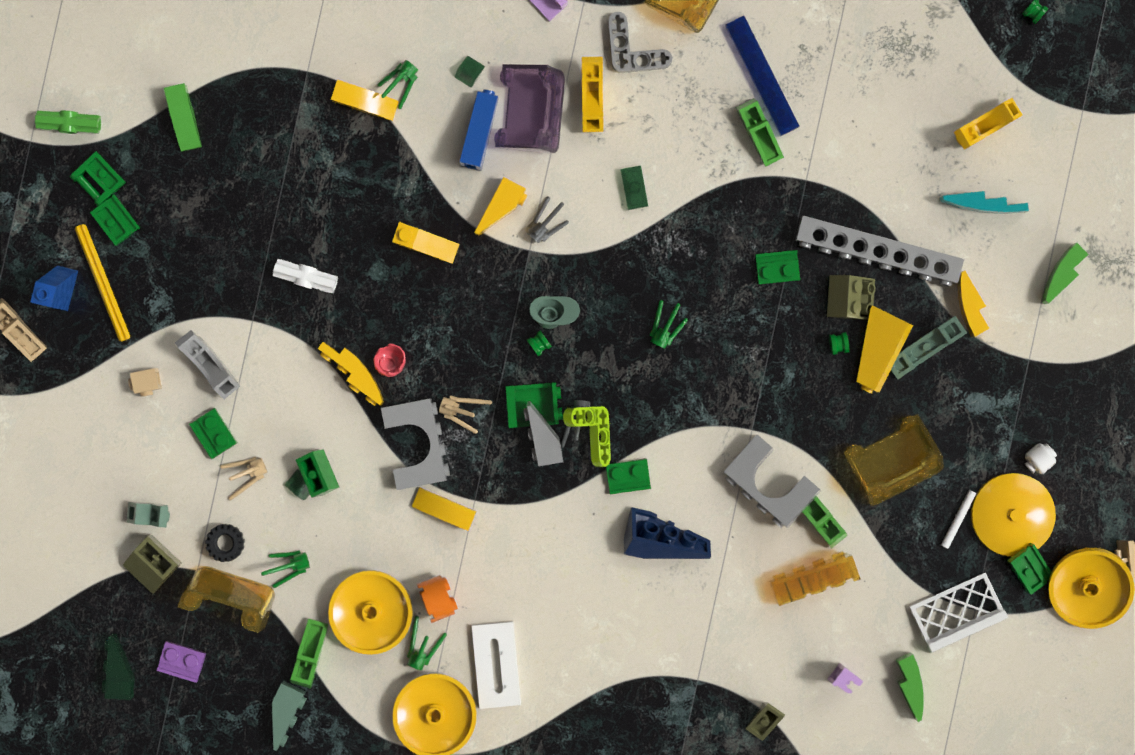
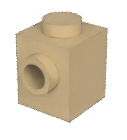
M158 368L130 373L131 378H128L130 390H133L134 394L140 393L141 397L153 395L154 390L162 389Z

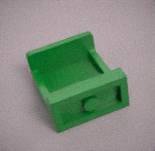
M556 383L506 386L509 428L531 426L530 420L526 421L524 415V408H527L528 401H531L549 425L559 424V420H563L562 407H558L557 399H561V389L556 387Z

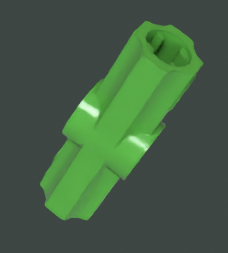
M37 110L35 125L40 130H57L58 132L77 134V132L99 134L101 130V116L78 114V112L61 110L60 112Z

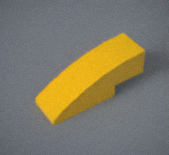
M337 80L331 97L332 102L393 121L399 101L390 97L382 98L379 93Z
M961 271L957 283L958 301L965 326L972 338L990 328L979 311L986 307L985 303L966 271Z
M419 487L412 507L467 531H469L477 512Z

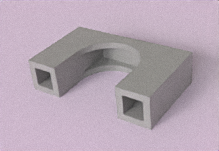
M425 399L381 408L385 429L412 424L422 428L430 440V451L424 461L414 466L393 470L396 489L401 490L446 481L447 476H450L448 463L444 464L443 461L446 451L444 443H440L439 440L442 430L440 422L436 423L435 415L438 414L436 402L432 403V399Z
M756 435L726 468L724 473L727 477L725 479L733 486L739 485L743 489L741 493L748 500L755 499L758 502L756 507L764 514L767 512L774 516L772 521L780 528L783 526L789 528L821 490L806 476H803L795 487L783 497L769 498L761 494L755 485V474L758 467L772 453L773 448L759 435Z

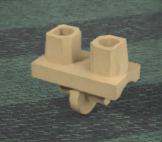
M1118 540L1115 554L1126 563L1134 579L1135 542L1132 540Z

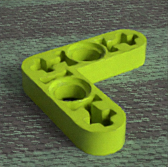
M603 406L567 408L563 414L566 426H590L592 464L595 467L608 466L611 460L608 410Z

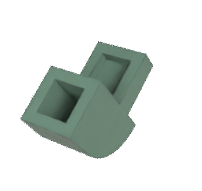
M128 502L127 523L167 528V522L170 518L168 505Z

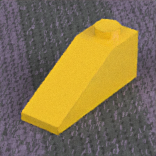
M503 177L475 230V234L481 235L516 210L518 205L523 206L528 196L525 194L526 188Z
M401 222L398 223L392 240L394 244L453 264L459 247L458 243Z

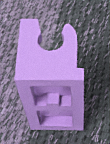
M841 663L838 664L828 677L832 685L835 687L836 685L847 693H852L851 689L846 686V684H850V681H853L858 686L863 683L858 676Z

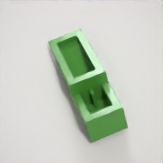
M182 83L164 87L170 116L181 152L202 147L187 85Z
M753 98L735 107L764 166L766 167L784 158L758 101Z
M1078 243L1072 244L1064 252L1052 270L1044 289L1042 298L1044 305L1049 304L1079 276L1074 268L1089 254Z
M817 496L802 512L831 549L848 536Z
M308 619L290 679L291 683L307 688L312 687L329 624Z
M910 652L895 659L904 676V679L897 681L915 720L920 722L922 721L924 708L923 684L915 657Z

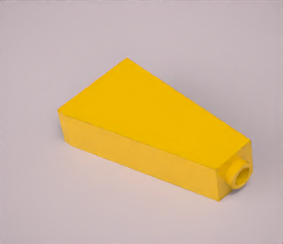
M873 305L870 308L856 381L862 384L861 389L871 394L873 390L880 392L913 325Z

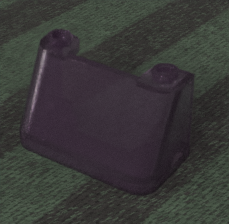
M503 64L500 80L505 87H508L505 128H500L495 133V147L509 150L556 153L560 142L565 86L564 73L549 65Z

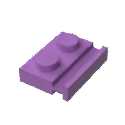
M166 641L157 671L197 683L206 653Z

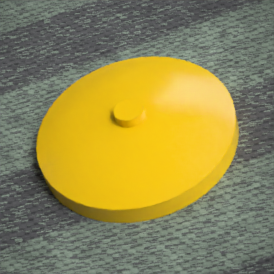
M1007 473L990 479L979 489L972 503L971 521L977 537L987 548L1001 555L1012 557L1023 548H1027L1030 543L1039 549L1050 537L1055 524V506L1050 493L1039 481L1027 475Z
M1100 548L1078 549L1064 556L1053 568L1048 585L1050 601L1057 614L1068 623L1086 629L1106 627L1122 618L1132 604L1135 591L1133 577L1126 563L1116 554Z
M367 570L355 573L339 584L331 597L328 615L334 635L345 647L360 654L373 655L386 652L402 641L410 628L413 608L410 596L400 581L385 572Z
M430 673L413 679L400 691L393 707L395 732L403 745L417 755L454 754L468 742L476 725L477 711L471 693L460 681L445 674Z

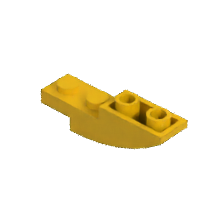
M322 342L318 348L322 351L320 355L329 362L334 360L338 363L337 368L343 373H351L347 379L350 383L348 387L356 393L363 392L367 395L365 399L372 405H382L384 401L380 389L365 365L347 348L338 353L328 344Z

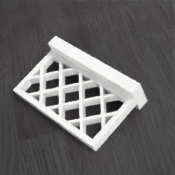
M986 573L909 607L930 653L1008 618ZM981 579L984 580L987 586L984 594L973 590L975 582ZM972 584L970 589L965 587ZM963 589L969 592L965 603L954 599L957 590ZM953 592L952 597L946 596ZM971 593L983 597L979 608L968 604ZM943 597L950 600L947 611L935 607L937 599ZM985 598L993 600L997 609L992 612L983 610ZM934 601L932 606L928 605V603ZM952 602L964 605L961 616L949 613ZM925 606L931 609L927 620L919 617L916 611L917 608ZM966 607L978 610L974 620L971 621L963 618ZM933 610L945 614L942 625L930 621ZM981 612L986 613L985 615L979 617ZM948 615L959 619L956 628L950 629L944 626ZM962 620L967 622L960 626ZM921 621L926 622L925 628ZM928 624L940 628L938 636L929 639L926 632ZM943 629L947 630V632L941 634Z

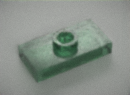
M641 166L620 169L628 211L648 207Z

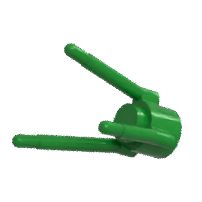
M407 60L403 64L400 63L395 70L378 83V87H381L393 76L398 75L381 97L385 98L401 79L405 82L410 80L398 105V109H402L413 83L418 78L415 75L418 69Z
M660 300L653 329L650 333V336H652L650 342L665 349L667 344L671 345L673 339L684 327L688 319L685 318L670 335L668 330L680 308V304L677 303L664 329L659 327L657 331L663 301Z
M300 550L269 554L270 558H294L290 559L291 563L263 571L261 575L272 574L291 567L293 571L297 570L272 585L273 588H276L297 575L306 573V569L310 568L306 552L301 553Z
M415 616L410 648L407 654V658H409L407 665L417 670H423L424 665L428 666L430 659L447 636V633H443L428 655L424 652L429 639L428 636L424 637L420 649H415L414 651L419 616Z

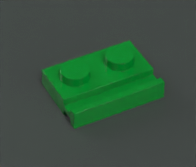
M115 194L90 212L115 246H118L136 230L140 229V226Z
M797 250L755 255L758 285L800 281Z
M216 408L189 424L211 459L238 444Z
M647 459L613 463L606 466L610 495L651 489Z
M1030 543L1027 548H1023L1007 561L1026 592L1032 595L1047 583L1051 570L1036 546Z

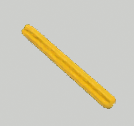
M81 224L75 227V231L119 341L128 340L130 334L87 226Z

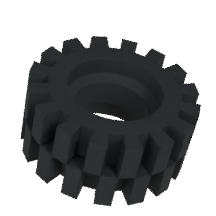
M222 524L211 529L210 533L207 534V540H205L207 547L205 548L206 551L208 550L209 556L213 557L214 560L229 562L241 555L245 547V539H243V533L239 531V528L231 524ZM228 535L232 538L233 546L229 551L219 549L217 541L220 536Z

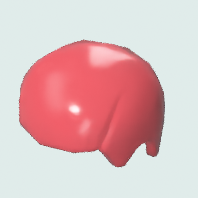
M391 343L386 347L379 348L373 359L377 372L387 377L398 375L406 363L405 352L400 346Z

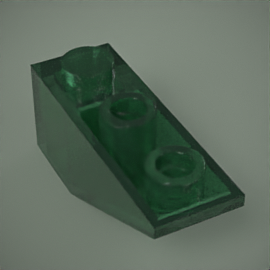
M111 634L109 639L106 638L105 651H108V655L103 664L106 680H103L102 693H105V699L130 700L134 698L135 676L117 635Z

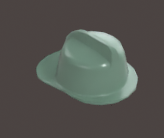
M541 296L536 298L530 305V315L540 326L546 329L570 324L579 317L580 313L579 304L570 297Z

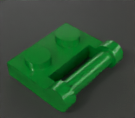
M97 151L70 176L74 182L77 181L95 200L94 203L97 207L108 200L126 183ZM87 172L105 192L100 195L83 177V174Z

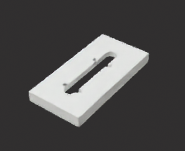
M514 622L472 625L479 709L521 705ZM492 639H497L499 644L503 686L501 693H497L494 689L490 646Z

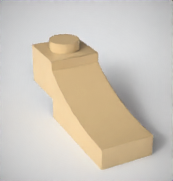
M1 298L0 330L32 362L47 347L23 322L16 311Z

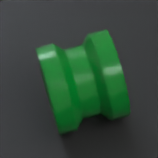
M1033 0L1022 15L1031 18L1032 23L1036 24L1046 13L1048 7L1039 4V0Z
M540 330L536 333V336L527 339L538 356L542 354L543 350L552 347Z
M846 332L838 336L834 334L829 335L832 355H836L838 352L849 353V341Z

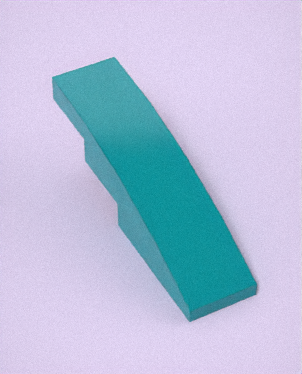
M985 191L940 197V202L982 213L1012 214L1029 211L1028 203L1007 205L1006 197L985 199Z

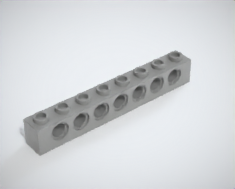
M807 216L800 218L795 242H799L798 246L803 248L818 247V251L831 254V251L839 253L838 257L851 260V257L859 259L860 263L871 265V262L877 263L881 269L890 271L891 268L899 269L900 274L911 276L912 273L918 274L919 279L931 281V279L940 280L939 284L948 287L958 283L964 259ZM819 230L823 233L822 241H816L813 238L814 231ZM835 236L842 237L843 245L841 247L834 245L833 238ZM855 241H860L863 244L862 252L854 250L853 244ZM877 246L883 249V256L881 258L876 257L873 253L874 248ZM895 252H900L903 255L902 263L895 262ZM916 257L923 260L924 264L921 269L914 266V259ZM936 263L943 265L944 270L942 274H937L934 271Z

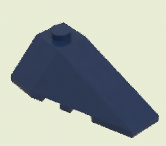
M632 507L624 535V555L643 559H710L711 543L710 540L690 530L683 531L675 527V523L670 520L667 523L657 518V514L651 511Z

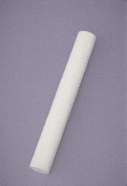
M968 491L941 546L948 549L976 495L975 492Z

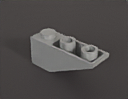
M528 401L527 408H524L525 420H530L531 428H528V436L530 441H534L535 448H531L533 461L537 460L538 466L563 462L559 436L531 401Z

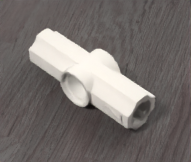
M277 259L273 270L274 277L294 282V284L302 287L315 288L332 294L338 280V276L317 271L316 268L303 264L297 265Z

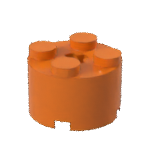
M439 575L417 584L418 588L422 587L423 589L419 593L427 614L433 615V618H430L431 623L455 614L454 611L458 607L454 597L449 598L447 591L450 590V586L445 577L441 578Z

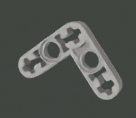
M614 12L610 15L608 24L612 66L615 71L627 73L661 70L671 65L672 55L666 49L630 52L627 17L622 12ZM618 16L620 20L624 21L620 24V30H625V33H612V31H617L616 24L612 23L615 17ZM623 37L626 41L625 46L622 48L616 47L614 39ZM614 51H627V54L623 53V60L628 63L624 64V68L616 65L615 62L619 61V53L615 55ZM654 54V59L660 58L661 54H664L669 60L664 65L661 64V61H654L655 66H651L652 59L650 55ZM641 55L646 56L648 59V64L644 67H640L636 62L637 57Z

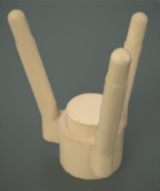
M450 396V398L444 397L439 413L444 414V418L450 419L477 434L478 431L453 416H456L457 413L470 417L475 416L474 413L460 409L459 404L456 402L492 404V401L457 398L454 396Z
M256 457L248 460L220 466L221 469L250 464L247 465V470L229 477L230 481L250 474L251 477L255 476L229 496V500L234 499L258 480L265 478L263 474L268 473L262 458L256 459Z

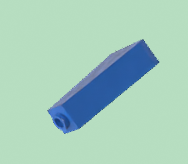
M483 89V92H477L460 158L461 167L482 171L499 100L494 91Z
M57 265L35 282L30 302L68 311L78 271Z

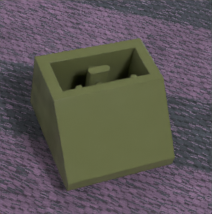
M830 275L827 317L868 320L870 308L874 305L875 279L851 275Z
M149 535L136 547L123 566L154 594L182 563L153 535Z

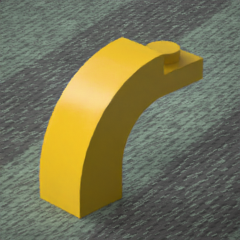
M582 57L583 132H603V57Z
M1010 98L954 131L958 144L965 150L1023 115L1013 98Z

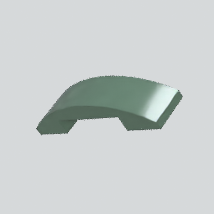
M955 315L902 350L891 371L897 379L901 378L916 366L967 334V331Z

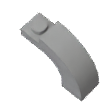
M192 330L175 342L177 347L197 366L212 388L223 399H226L240 387L234 376L215 352Z

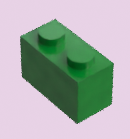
M324 449L312 451L296 459L311 498L323 496L340 488Z

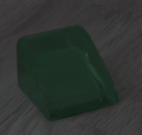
M467 56L457 69L455 78L472 88L485 66Z
M297 469L285 486L297 497L306 500L310 493L300 470Z

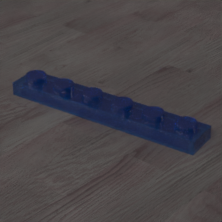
M745 16L726 24L725 27L780 137L799 128L800 126Z

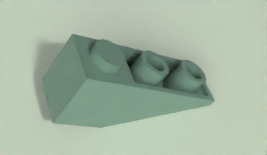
M285 681L281 683L272 701L273 750L275 751L280 746L284 747L289 737L285 734L289 727H294L298 718L295 714L298 708L302 710L307 700L304 697L306 691Z

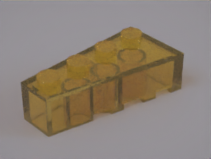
M840 551L832 554V558L824 561V558L812 561V566L806 568L804 565L792 569L793 572L787 575L784 572L773 575V580L769 582L777 604L781 606L803 599L809 593L814 595L824 592L828 586L831 588L842 586L846 583V580L853 578V581L860 580L861 578L853 556Z

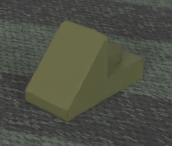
M763 702L759 712L748 723L746 730L763 741L784 718L785 714L768 702Z

